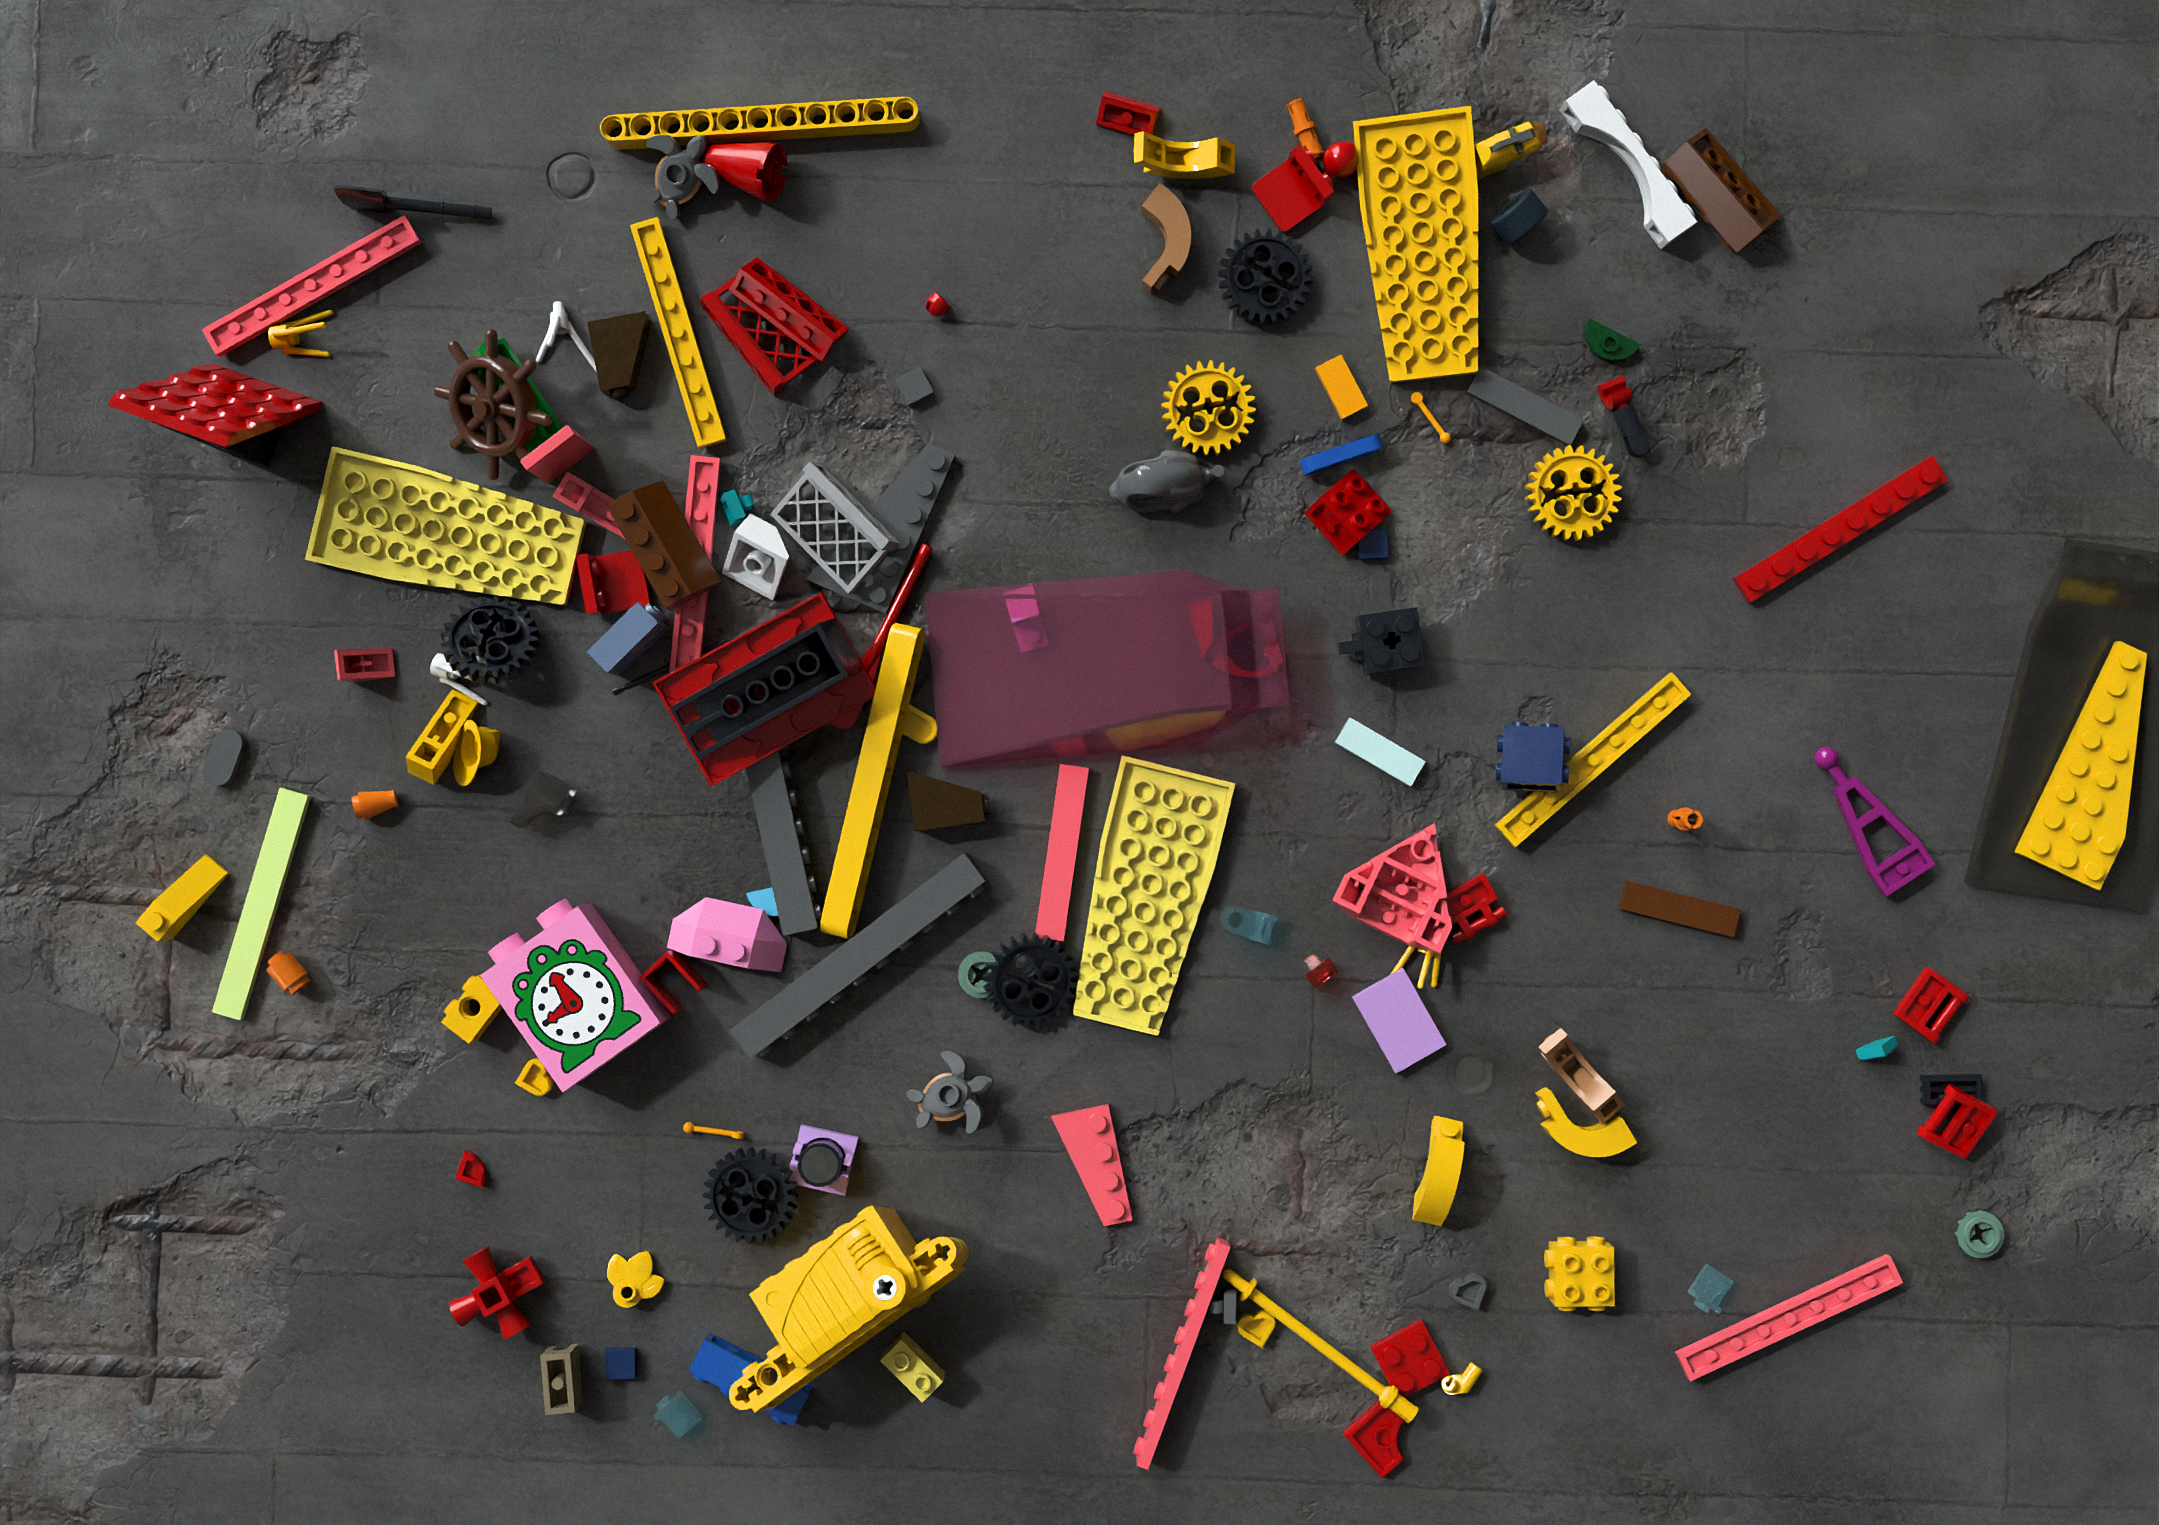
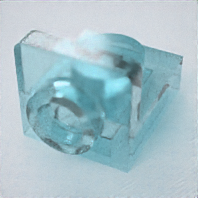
M1706 1263L1687 1292L1695 1298L1693 1302L1695 1306L1707 1314L1712 1309L1720 1315L1722 1309L1718 1305L1734 1281Z
M680 1390L674 1396H671L669 1393L655 1405L658 1410L653 1415L655 1421L661 1419L678 1439L702 1419V1415Z

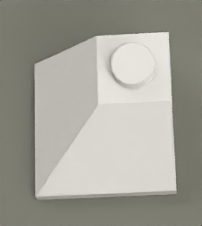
M750 513L734 532L722 574L771 600H774L789 558L777 528Z

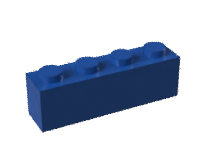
M709 1333L688 1371L693 1373V1377L704 1384H709L710 1382L718 1386L720 1392L729 1397V1390L732 1384L744 1376L742 1370L756 1361L759 1364L764 1360ZM807 1384L774 1409L766 1410L765 1412L771 1414L774 1421L782 1425H787L788 1423L793 1426L813 1386Z

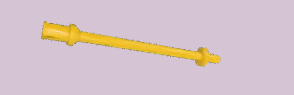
M1231 1269L1224 1270L1223 1278L1242 1292L1239 1297L1240 1301L1243 1302L1250 1298L1379 1397L1380 1405L1383 1408H1390L1407 1423L1414 1419L1419 1407L1398 1393L1399 1390L1395 1386L1385 1387L1257 1290L1255 1288L1257 1285L1255 1278L1248 1283Z

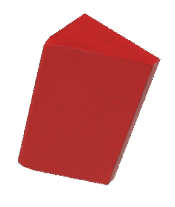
M1104 92L1096 125L1131 135L1143 131L1153 135L1160 107Z

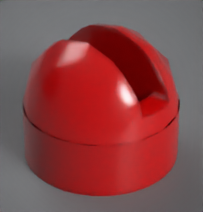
M934 291L926 301V309L934 317H940L951 309V306L937 291Z

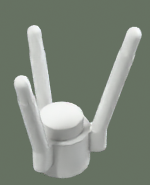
M437 653L430 667L432 675L440 677V682L454 687L484 706L488 704L487 700L453 680L460 676L459 671H452L450 663H447L444 654ZM476 656L479 663L486 664L485 657ZM469 674L464 677L471 680Z

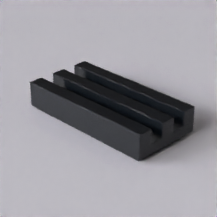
M1920 1074V1080L1922 1081V1086H1920V1092H1922L1920 1104L1939 1105L1943 1097L1931 1098L1930 1093L1944 1092L1947 1086H1930V1082L1975 1081V1085L1955 1086L1963 1092H1975V1098L1983 1101L1981 1074Z

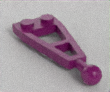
M1823 747L1816 752L1815 763L1819 768L1828 770L1836 782L1837 786L1832 789V792L1864 868L1881 895L1889 896L1936 865L1919 839L1855 776L1846 777L1838 765L1839 755L1837 751L1831 747ZM1851 789L1871 808L1858 818H1856L1846 794ZM1880 817L1907 846L1877 865L1861 828Z

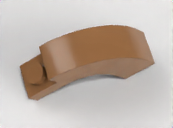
M1161 183L1158 184L1141 208V214L1160 229L1165 239V250L1162 256L1142 280V288L1150 294L1155 288L1160 290L1166 284L1170 277L1167 274L1168 272L1178 279L1186 265L1191 245V226L1187 212L1180 200Z
M1561 1028L1554 1034L1549 1035L1538 1047L1542 1052V1057L1557 1076L1602 1124L1624 1106L1616 1091L1590 1066L1568 1034Z

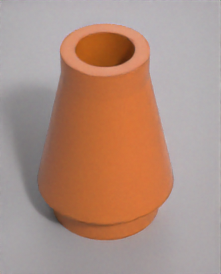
M395 790L358 792V795L352 796V805L357 819L364 818L368 820L399 806Z

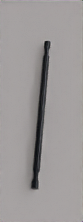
M736 633L728 639H723L703 648L702 655L735 639L740 634ZM670 664L636 678L621 687L612 689L613 694L615 695L624 689L631 688L668 671Z

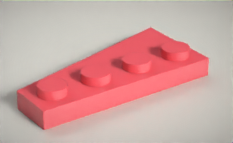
M1109 1104L1052 1115L1051 1118L1103 1225L1108 1226L1132 1221Z

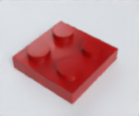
M1422 1319L1370 1345L1389 1385L1395 1386L1399 1390L1398 1393L1404 1398L1450 1374Z

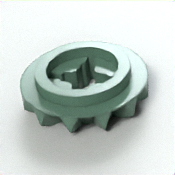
M987 951L974 952L964 958L959 966L958 980L960 986L972 997L986 998L992 993L986 992L983 989V986L989 983L988 981L981 979L975 984L972 983L977 974L971 967L973 965L975 968L983 969L987 967L986 962L995 963L996 959L991 953Z
M1978 1210L1966 1213L1967 1216L1958 1221V1230L1954 1232L1958 1239L1957 1245L1966 1254L1975 1258L1992 1256L2000 1249L2004 1240V1230L2001 1222L1994 1215L1985 1211ZM1974 1225L1982 1230L1985 1229V1232L1981 1234L1983 1242L1977 1238H1972L1976 1233Z

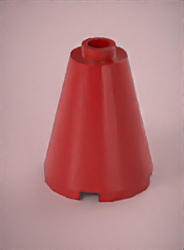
M776 142L712 144L705 150L702 156V163L713 166L720 180L762 201H775L783 189L786 176L781 175L782 165L787 166V155L782 144Z

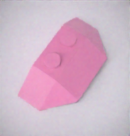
M706 897L673 919L667 948L692 957L743 968L782 972L788 943L764 909Z

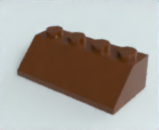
M1707 128L1686 141L1661 164L1665 169L1667 178L1679 185L1684 191L1685 199L1690 204L1697 206L1703 213L1704 221L1709 226L1715 227L1721 234L1723 243L1736 253L1781 216Z
M664 481L632 490L606 505L665 609L673 611L722 583Z

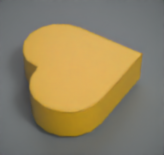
M536 1057L527 1062L515 1084L536 1096H544L552 1090L553 1079L539 1058Z
M1259 1310L1254 1315L1250 1313L1243 1314L1237 1321V1328L1244 1338L1263 1348L1275 1328V1318L1266 1310Z

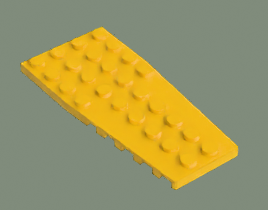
M1471 106L1353 121L1355 146L1359 156L1357 175L1360 210L1389 380L1391 383L1476 374L1478 372V184Z

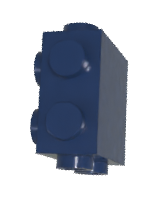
M1514 722L1511 726L1504 725V735H1498L1497 751L1503 753L1502 763L1496 764V780L1501 781L1502 790L1562 792V784L1569 781V766L1563 765L1564 755H1570V737H1565L1564 728L1553 723L1541 724V727L1529 726V724L1523 722Z

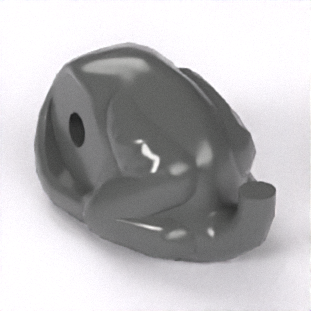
M1170 449L1164 450L1156 458L1137 461L1122 468L1117 479L1109 487V493L1112 498L1135 512L1169 510L1176 514L1201 501L1204 496V488L1222 477L1224 468L1221 465L1203 467L1193 454Z

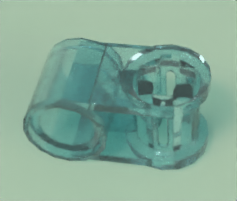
M1237 906L1227 907L1223 910L1220 917L1221 924L1227 931L1267 945H1272V931L1275 922L1279 920L1278 916ZM1234 912H1239L1242 916V922L1238 927L1231 928L1228 924V917Z

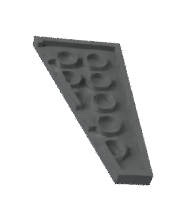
M928 443L868 509L900 544L893 552L889 551L852 594H848L820 565L814 569L806 580L887 615L956 454ZM854 526L842 540H855ZM861 543L862 560H870L878 550L871 543ZM842 544L843 561H855V544ZM836 546L824 558L827 562H836ZM843 565V578L850 584L856 577V565Z

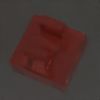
M1311 953L1304 959L1306 965L1311 970L1305 977L1314 989L1337 973L1335 965L1329 958L1321 963L1315 954Z

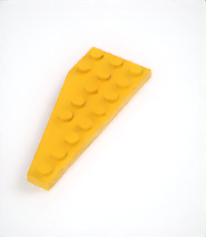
M2121 641L2114 642L2014 853L2098 891H2100L2126 835L2147 653Z

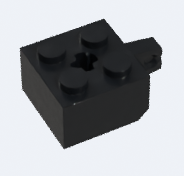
M1417 607L1359 615L1355 618L1357 633L1352 634V641L1338 643L1339 655L1355 653V660L1361 659L1363 675L1425 666ZM1388 635H1391V639L1394 638L1396 644L1392 645V649L1388 648L1389 645L1385 646L1383 642L1384 639L1388 638Z

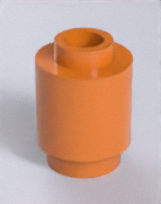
M281 951L267 962L270 966L266 971L284 992L288 991L291 996L298 993L311 982L307 976L309 973L291 952L284 954Z

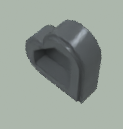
M1473 1272L1466 1275L1464 1279H1456L1451 1282L1449 1294L1452 1299L1459 1304L1479 1311L1487 1290L1485 1278L1481 1274Z

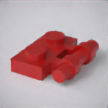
M1484 873L1447 892L1446 901L1451 923H1457L1459 926V930L1450 934L1455 944L1465 939L1468 942L1475 938L1476 933L1487 927L1493 928L1498 925L1499 920L1507 916L1502 906L1493 911L1488 904L1497 900L1498 897ZM1480 910L1482 917L1469 924L1465 917Z

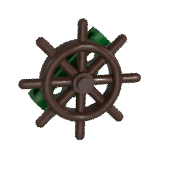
M489 329L486 331L485 342L470 358H468L457 341L453 340L448 343V349L459 367L453 374L450 388L436 386L434 388V395L449 400L451 415L459 431L450 441V446L452 449L458 450L467 442L476 451L487 455V476L490 480H496L499 477L500 456L516 453L521 460L563 427L530 378V375L536 369V363L533 360H527L522 365L506 339H498L495 330ZM471 385L477 392L478 396L470 394ZM485 422L487 434L480 428ZM499 428L507 441L499 442Z

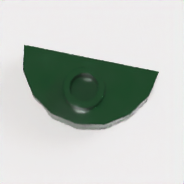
M1590 318L1586 322L1584 329L1586 342L1590 347V352L1600 360L1608 362L1624 360L1632 356L1641 345Z

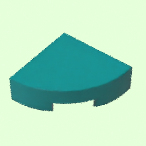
M1890 1036L1868 1043L1856 1049L1859 1060L1885 1057L1897 1048L1898 1043L1895 1036Z

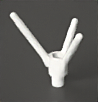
M560 301L554 302L553 312L550 313L548 332L539 350L536 362H542L548 347H552L556 334L569 333L596 371L593 356L575 332L571 322L568 321L565 303Z

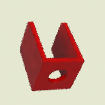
M669 950L639 978L673 1015H676L684 1008L653 975L659 968L670 960L698 992L705 990L708 984L677 951Z

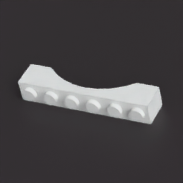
M1593 80L1564 102L1559 111L1575 133L1591 137L1605 144L1629 166L1638 182L1643 198L1644 227L1660 249L1688 231L1697 222L1694 218L1693 209L1687 203L1682 202L1677 195L1678 191L1674 183L1666 180L1660 171L1661 168L1658 161L1654 157L1649 156L1645 151L1641 138L1636 133H1632L1626 125L1625 116L1620 110H1615L1609 101L1607 91L1602 86H1598Z

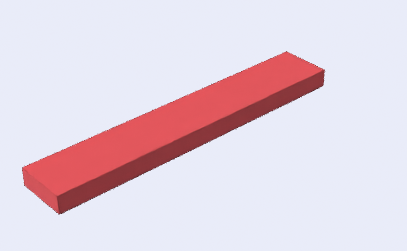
M1060 764L1036 925V933L1039 935V938L1048 935L1051 940L1064 941L1089 768Z

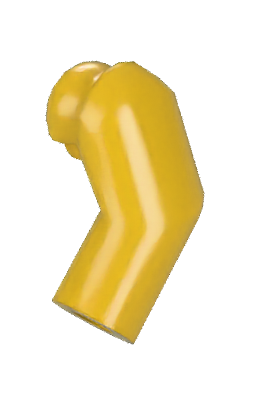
M1470 1362L1463 1374L1444 1377L1441 1382L1442 1389L1450 1395L1468 1393L1483 1370L1473 1362Z

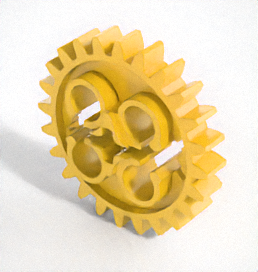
M1212 360L1209 361L1207 368H1203L1202 363L1198 361L1194 371L1189 365H1186V375L1184 376L1182 373L1177 372L1176 378L1178 383L1169 381L1168 386L1172 392L1164 391L1163 397L1169 400V402L1161 403V409L1169 412L1162 416V421L1171 422L1166 427V432L1175 430L1176 433L1172 441L1175 442L1181 438L1184 440L1181 449H1185L1190 444L1193 446L1192 454L1194 455L1198 448H1203V454L1207 457L1209 449L1213 448L1214 453L1218 456L1221 446L1229 452L1231 450V441L1237 445L1241 443L1238 434L1248 435L1249 431L1244 425H1252L1254 422L1253 419L1247 416L1254 414L1256 408L1248 406V404L1255 400V396H1246V393L1251 389V385H1241L1245 377L1244 375L1237 378L1233 377L1234 367L1225 372L1224 362L1216 369ZM1216 385H1222L1226 388V400L1228 401L1239 392L1236 404L1243 411L1238 410L1236 407L1230 409L1229 414L1233 418V423L1230 426H1223L1218 421V416L1224 413L1225 406L1215 407L1223 403V397L1218 398L1212 393V388ZM1187 391H1193L1199 397V400L1192 404V411L1203 409L1205 403H1209L1210 407H1215L1212 414H1208L1206 410L1194 412L1193 419H1199L1205 425V429L1201 432H1194L1190 429L1189 422L1191 418L1188 416L1185 417L1180 425L1177 424L1180 420V413L1174 405L1178 408L1180 407L1181 410L1186 409L1188 403L1184 400L1183 394Z
M1571 445L1565 447L1563 454L1559 448H1556L1553 451L1554 458L1547 453L1543 456L1545 464L1537 462L1534 466L1538 472H1531L1528 475L1534 481V483L1525 485L1526 489L1532 491V494L1525 497V500L1533 501L1534 503L1528 509V512L1537 511L1538 515L1534 518V523L1543 520L1545 523L1541 530L1553 528L1552 537L1562 532L1563 540L1566 541L1570 538L1571 533H1573L1575 541H1578L1582 538L1583 532L1589 538L1593 536V529L1598 533L1604 530L1601 522L1605 524L1612 522L1608 513L1615 514L1618 512V509L1612 504L1622 500L1621 497L1614 495V492L1622 488L1620 485H1613V480L1617 479L1619 474L1610 475L1608 471L1613 467V464L1611 463L1606 466L1602 464L1605 455L1595 459V449H1591L1587 454H1584V448L1580 445L1574 453ZM1582 470H1586L1591 474L1592 482L1590 484H1586L1581 480L1580 472ZM1553 473L1559 474L1563 479L1562 487L1556 489L1555 493H1565L1571 488L1575 492L1587 490L1605 480L1601 488L1603 495L1599 494L1591 499L1595 505L1594 513L1587 512L1583 506L1584 500L1592 496V493H1582L1575 498L1573 495L1560 496L1556 500L1552 499L1545 503L1542 507L1541 504L1544 502L1545 494L1539 486L1545 492L1554 488L1555 486L1551 481ZM1556 502H1561L1565 505V516H1560L1555 512L1554 505Z

